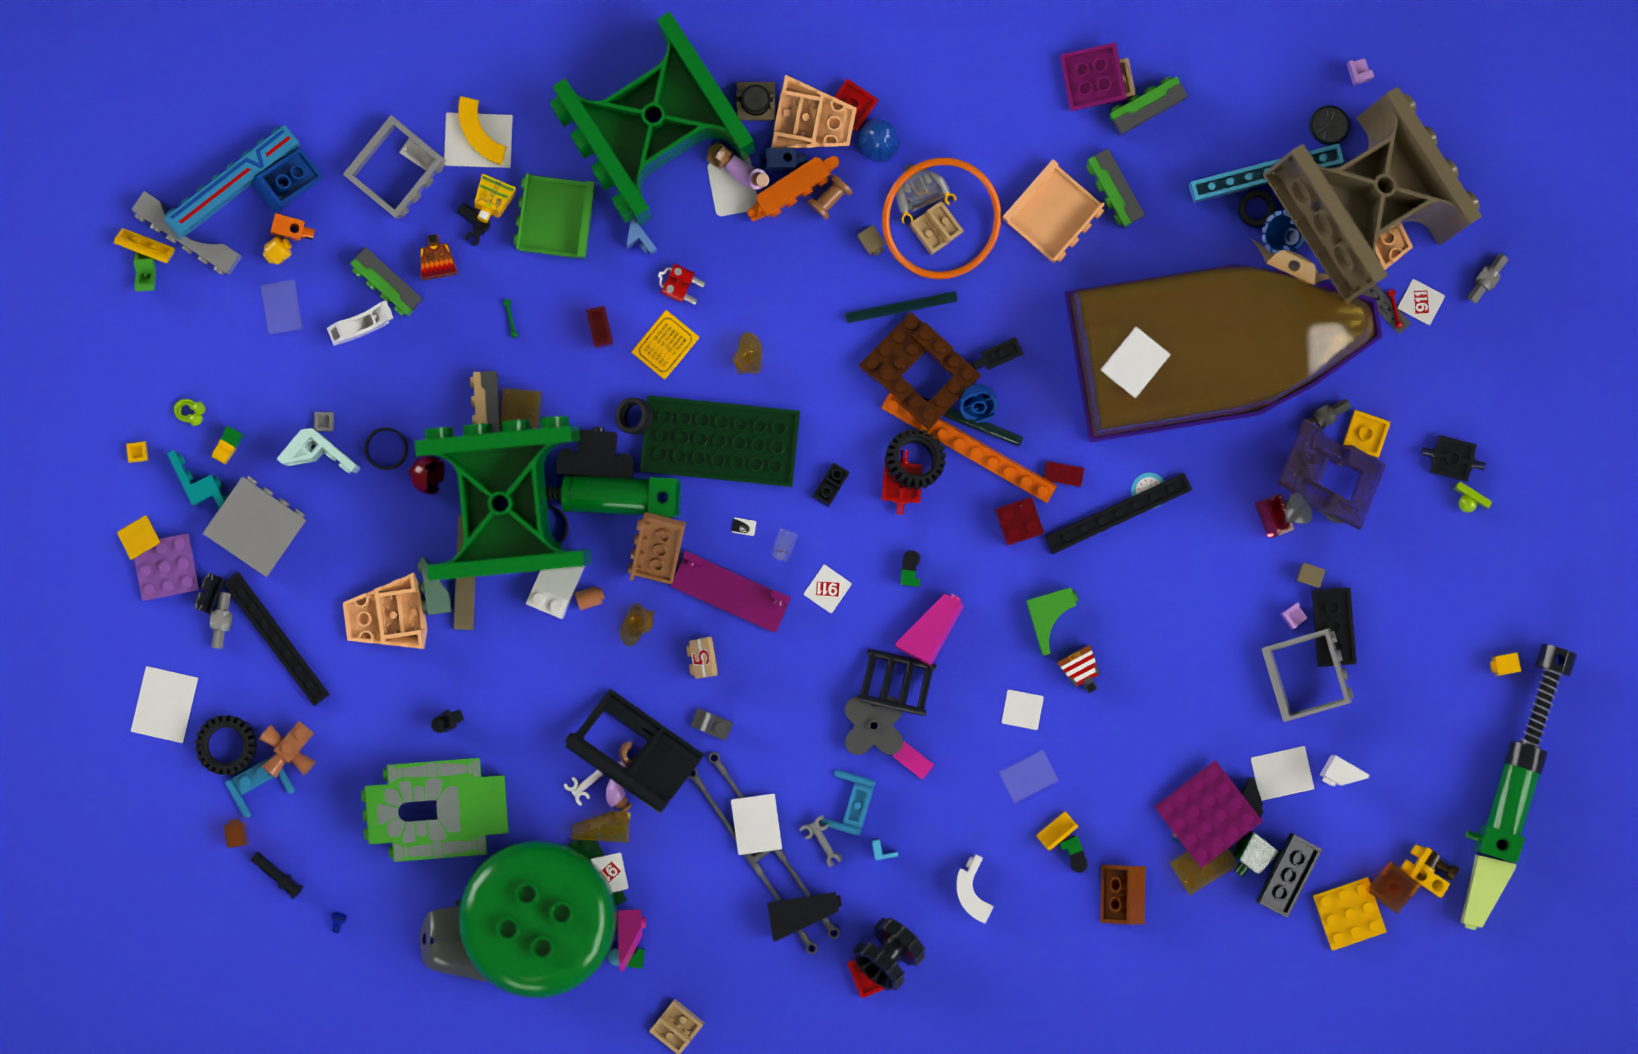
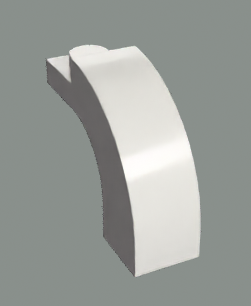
M383 301L359 315L335 322L327 330L335 346L380 329L389 324L393 316L387 301Z
M975 854L974 857L970 856L966 867H968L967 871L959 869L956 879V890L963 908L973 918L986 924L994 906L978 898L973 890V878L983 857Z

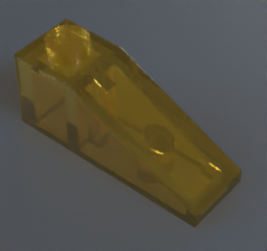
M610 811L574 823L572 825L571 839L629 843L631 812Z

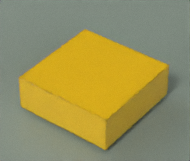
M146 441L126 444L128 463L149 461Z

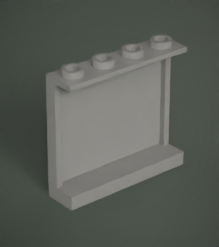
M250 476L247 478L242 477L202 534L265 577H268L307 520L304 518V513L298 509H295V511L291 510L288 507L289 503L282 498L279 500L275 499L272 496L274 494L266 487L263 489L259 488L256 485L258 482Z

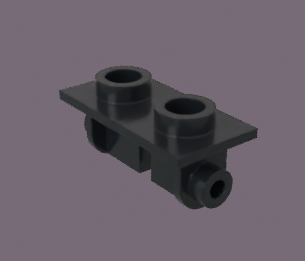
M211 573L204 576L201 589L206 591L205 594L198 593L194 609L211 615L219 591L222 589L224 578Z

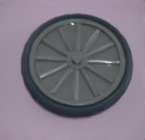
M1326 105L1318 108L1313 113L1309 122V128L1312 136L1321 144L1335 145L1346 138L1350 123L1348 116L1342 109L1333 105Z

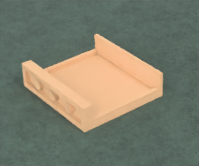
M1052 160L1002 217V220L1053 264L1056 261L1060 262L1067 255L1065 250L1069 246L1072 248L1080 240L1078 235L1081 232L1085 234L1092 226L1090 222L1094 217L1098 219L1104 212L1102 208L1105 205L1100 203L1063 171L1055 160Z

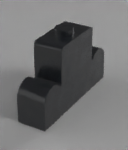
M593 427V430H579L580 441H578L577 453L568 448L558 453L556 474L634 478L635 463L633 458L626 453L616 457L617 433L604 431L605 428Z

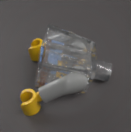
M914 164L906 166L904 168V171L914 166ZM925 168L912 175L900 187L896 199L899 210L903 213L901 219L904 224L903 218L907 215L911 217V222L913 221V217L908 213V210L913 212L944 198L946 205H950L947 200L948 196H951L954 202L956 201V196L950 194V189L942 176Z

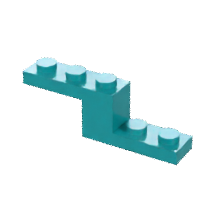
M175 450L167 453L191 504L197 506L214 497L220 509L228 496L227 494L224 495L221 490L223 485L219 477L215 478L211 474L192 483L194 478L190 470L186 471L184 466L186 461L182 453L178 454Z

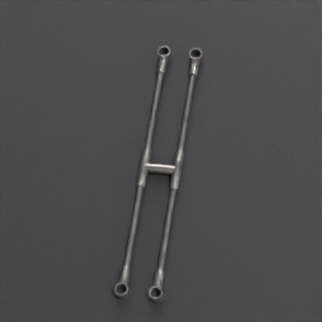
M716 752L711 753L709 761L716 766L722 776L724 775L737 796L744 798L727 773L728 770L720 760V755ZM713 754H716L718 756V760L716 762L711 760V756ZM695 768L696 775L694 777L689 776L688 778L692 779L699 791L703 792L736 841L734 829L706 790V786L698 776V771ZM781 849L772 850L779 860L784 863L806 896L811 895L787 861L784 852ZM772 851L758 852L754 855L752 853L743 854L758 877H761L776 901L781 900L757 862ZM828 917L822 919L821 921L828 930L829 937L832 939L838 938L840 935L839 929L834 927ZM802 929L797 931L799 933L798 936L806 946V951L809 954H815L818 950L817 945L810 940L805 931ZM833 929L837 930L838 932L837 936L835 937L831 936L830 934L831 930ZM810 945L815 946L816 949L814 952H810L808 950V947Z

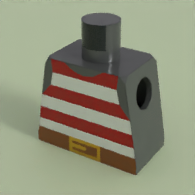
M1090 645L1056 662L1074 687L1083 684L1088 694L1098 689L1093 678L1100 675Z

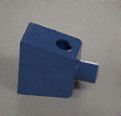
M765 148L760 154L761 170L765 171V173L793 171L796 165H804L806 163L805 153L796 154L795 148Z

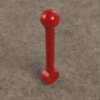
M1391 289L1387 295L1391 298L1396 319L1395 327L1401 328L1403 324L1399 319L1394 298L1396 292Z

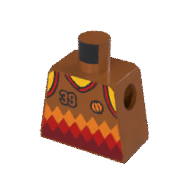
M438 234L427 236L429 246L420 249L421 279L426 281L458 275L459 272L449 245L447 243L440 244Z

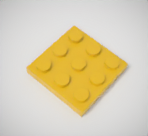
M1368 877L1312 895L1332 951L1387 932Z

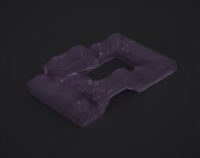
M1305 418L1300 424L1277 484L1291 491L1290 496L1293 493H1300L1304 500H1307V504L1322 514L1328 512L1359 530L1364 524L1386 464L1355 446L1338 444L1326 437L1323 428ZM1328 460L1340 467L1345 464L1360 473L1350 501L1319 484Z

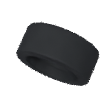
M1253 190L1241 199L1238 213L1241 220L1248 226L1261 227L1265 225L1264 223L1267 222L1268 217L1275 213L1276 206L1270 194L1262 190ZM1256 197L1263 199L1268 206V213L1259 220L1250 218L1246 213L1247 202Z
M632 397L624 399L616 409V424L625 433L634 435L645 433L653 422L652 407L643 399ZM633 405H638L642 412L641 420L636 427H630L627 422V413Z

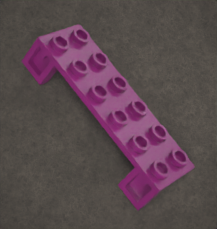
M688 551L684 552L671 587L775 633L791 597L733 573Z

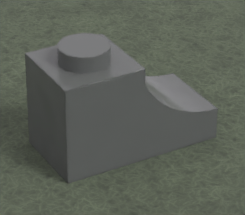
M698 708L691 726L726 741L733 723Z

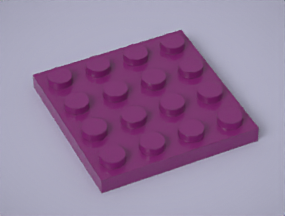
M1216 760L1155 806V809L1201 869L1263 822Z

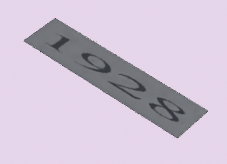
M1376 284L1362 293L1364 296L1376 299L1378 312L1398 334L1411 324L1397 308L1399 319L1403 325L1401 328L1395 327L1396 319L1392 302Z

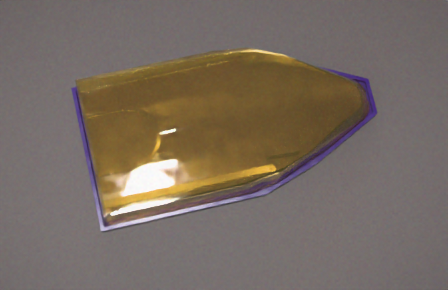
M1237 264L1064 292L1089 443L1261 415L1314 387L1383 337L1376 299L1359 295L1346 303L1335 286L1322 282L1313 285L1286 272ZM1135 327L1139 328L1171 354L1136 398L1101 371Z

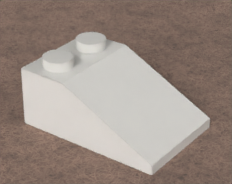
M585 566L541 570L526 604L563 619Z

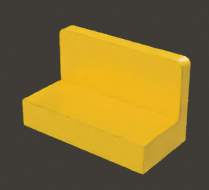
M1064 811L1040 831L1036 837L1050 851L1079 826Z

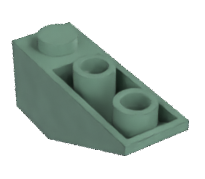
M420 558L421 562H418V571L423 576V581H420L421 592L425 593L426 600H423L424 612H427L428 615L451 613L452 604L449 591L441 580L428 581L427 565L429 563L425 558Z

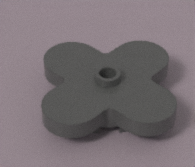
M857 697L851 698L846 703L845 714L854 724V728L845 738V745L849 752L861 755L866 753L873 745L888 755L896 754L900 751L903 745V738L893 725L901 717L902 711L872 706L871 704L857 701ZM887 697V700L889 701H899L895 697ZM876 722L878 724L877 729H871L870 724Z

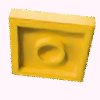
M1354 409L1342 446L1379 458L1391 422Z

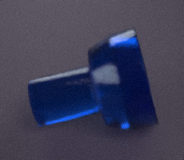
M339 912L332 913L331 921L334 922L332 932L339 933L341 924H344L347 919L345 914Z

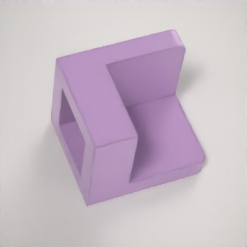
M1363 58L1354 62L1351 60L1347 63L1353 86L1371 81L1374 78L1373 71L1369 70L1366 59Z
M1299 603L1293 604L1280 614L1291 630L1308 619L1299 607Z

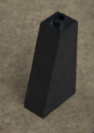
M836 891L767 902L773 942L839 912L838 907H842L841 896L836 895Z

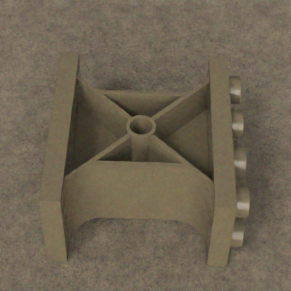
M1398 86L1383 95L1356 117L1368 135L1369 145L1366 152L1339 168L1329 169L1316 164L1304 144H1301L1263 174L1346 304L1388 276L1375 253V246L1379 237L1404 222L1414 221L1425 225L1438 245H1441L1482 217L1479 212L1480 205L1477 197L1471 191L1464 189L1458 180L1459 173L1456 165L1452 160L1444 158L1436 146L1438 143L1436 134L1430 127L1423 126L1416 115L1417 108L1414 100L1408 94H1403Z

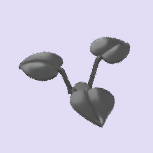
M1293 451L1289 460V471L1296 481L1302 482V485L1284 502L1286 509L1285 522L1307 524L1312 519L1311 507L1319 505L1325 506L1324 515L1330 521L1339 524L1347 522L1348 511L1346 504L1337 494L1327 495L1325 501L1307 504L1306 497L1301 495L1300 492L1306 486L1307 481L1311 482L1314 480L1315 469L1312 462L1305 455Z

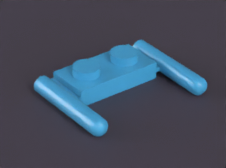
M275 755L225 782L244 818H249L251 813L241 796L274 778L261 766ZM282 767L278 776L287 792L292 794L295 789Z
M836 770L834 773L835 777L854 782L855 785L853 786L843 823L823 818L820 824L824 826L829 823L830 828L860 836L876 781Z

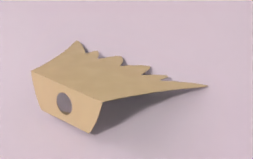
M1251 238L1262 253L1266 264L1313 285L1330 279L1327 274L1318 273L1319 270L1315 269V264L1307 258L1288 250H1281L1273 254Z

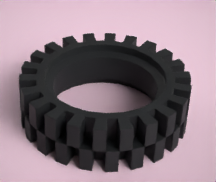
M910 428L906 432L903 430L896 435L888 445L885 452L886 456L884 457V461H887L885 467L890 470L888 472L889 476L893 475L895 483L899 481L901 482L899 486L904 487V485H907V489L910 490L915 487V490H919L921 487L924 489L929 485L931 486L939 478L944 470L943 467L946 465V461H944L946 453H943L944 446L939 445L941 441L938 438L935 440L933 433L928 435L927 430L920 432V428H915L914 431ZM917 443L929 451L932 465L927 473L913 475L903 469L899 462V451L904 445Z
M223 715L208 720L205 725H202L201 730L197 733L198 737L195 739V752L198 754V760L202 762L203 767H206L210 772H214V774L232 775L241 772L248 767L249 763L253 761V756L256 754L255 748L257 743L255 741L256 736L252 732L253 729L247 725V722L234 716ZM223 727L236 730L243 740L241 755L231 763L218 762L209 751L210 737L216 730Z

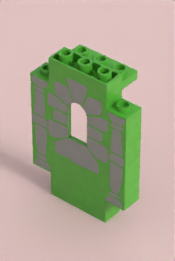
M480 758L386 765V769H383V780H387V784L364 786V790H361V800L366 804V809L362 810L363 821H367V829H364V841L368 840V844L392 843V846L388 847L389 858H393V862L487 854L486 835L509 833L505 776L481 777ZM436 800L437 819L407 822L399 817L398 810L403 803Z

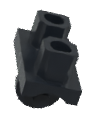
M448 709L439 714L431 721L432 730L436 733H443L444 731L447 733L456 728V724L464 720L460 709L452 713Z

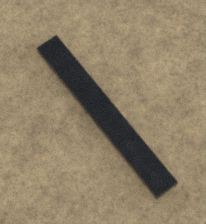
M1182 473L1046 536L1045 539L1052 554H1055L1192 491V488L1185 473Z
M240 572L223 583L311 703L316 706L328 697L330 693Z

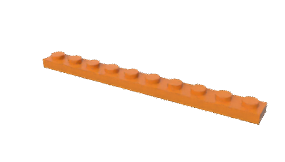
M891 393L888 394L881 407L883 410L915 428H920V431L927 430L897 402ZM942 419L929 431L927 430L928 435L931 433L935 435L934 439L938 438L944 445L1048 503L1057 487L1056 484Z

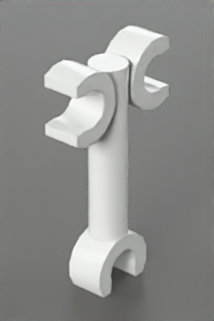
M597 770L579 785L578 780L572 777L574 786L570 788L565 783L564 788L571 791L576 797V803L581 806L582 802L579 800L581 795H585L587 799H590V795L583 791L604 774Z

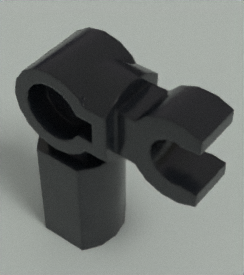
M464 202L457 210V214L471 224L476 223L473 227V232H469L465 236L466 241L472 236L475 237L476 240L473 246L476 247L480 242V236H483L490 230L491 222L488 220L487 223L478 220L479 213Z

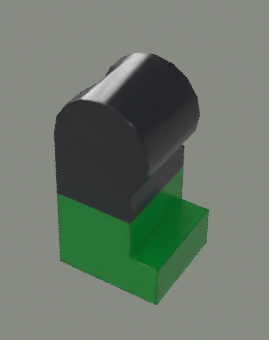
M910 550L904 554L900 585L920 587V579L915 578L916 566L920 561V556L916 551Z
M1078 836L1061 841L1059 843L1061 850L1067 849L1070 856L1071 869L1077 873L1084 872L1087 869L1088 863Z

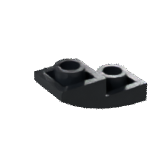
M833 462L812 498L829 507L850 472Z

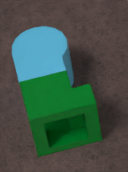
M618 948L612 949L608 955L609 962L615 966H619ZM637 948V952L633 953L627 967L643 969L645 948Z

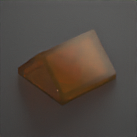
M1390 861L1378 871L1368 886L1367 891L1398 914L1421 887V884Z

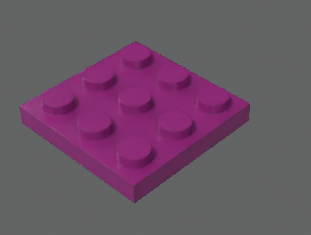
M1116 42L1060 55L1070 111L1127 99Z

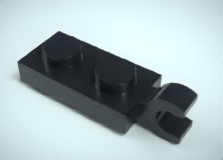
M1016 337L982 351L980 353L982 358L972 362L970 365L975 370L986 365L987 369L990 370L1022 356L1023 352Z

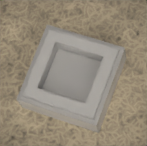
M314 412V430L334 432V412Z

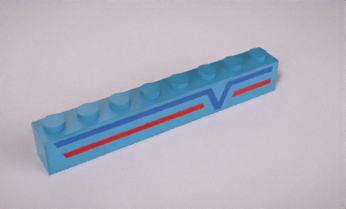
M286 125L276 127L272 130V135L267 139L262 138L259 140L254 149L245 151L241 155L242 158L237 162L233 161L226 167V171L222 174L217 173L214 175L208 185L200 186L196 190L195 195L191 198L190 196L186 197L180 203L181 206L177 209L173 208L166 213L165 223L179 240L248 188L257 175L300 147L299 141Z

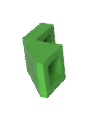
M135 252V291H153L156 285L155 259Z

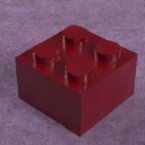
M1032 497L994 510L1006 546L1044 534Z

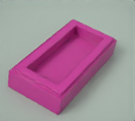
M903 741L900 751L893 754L896 760L922 780L934 766L933 763L905 741Z

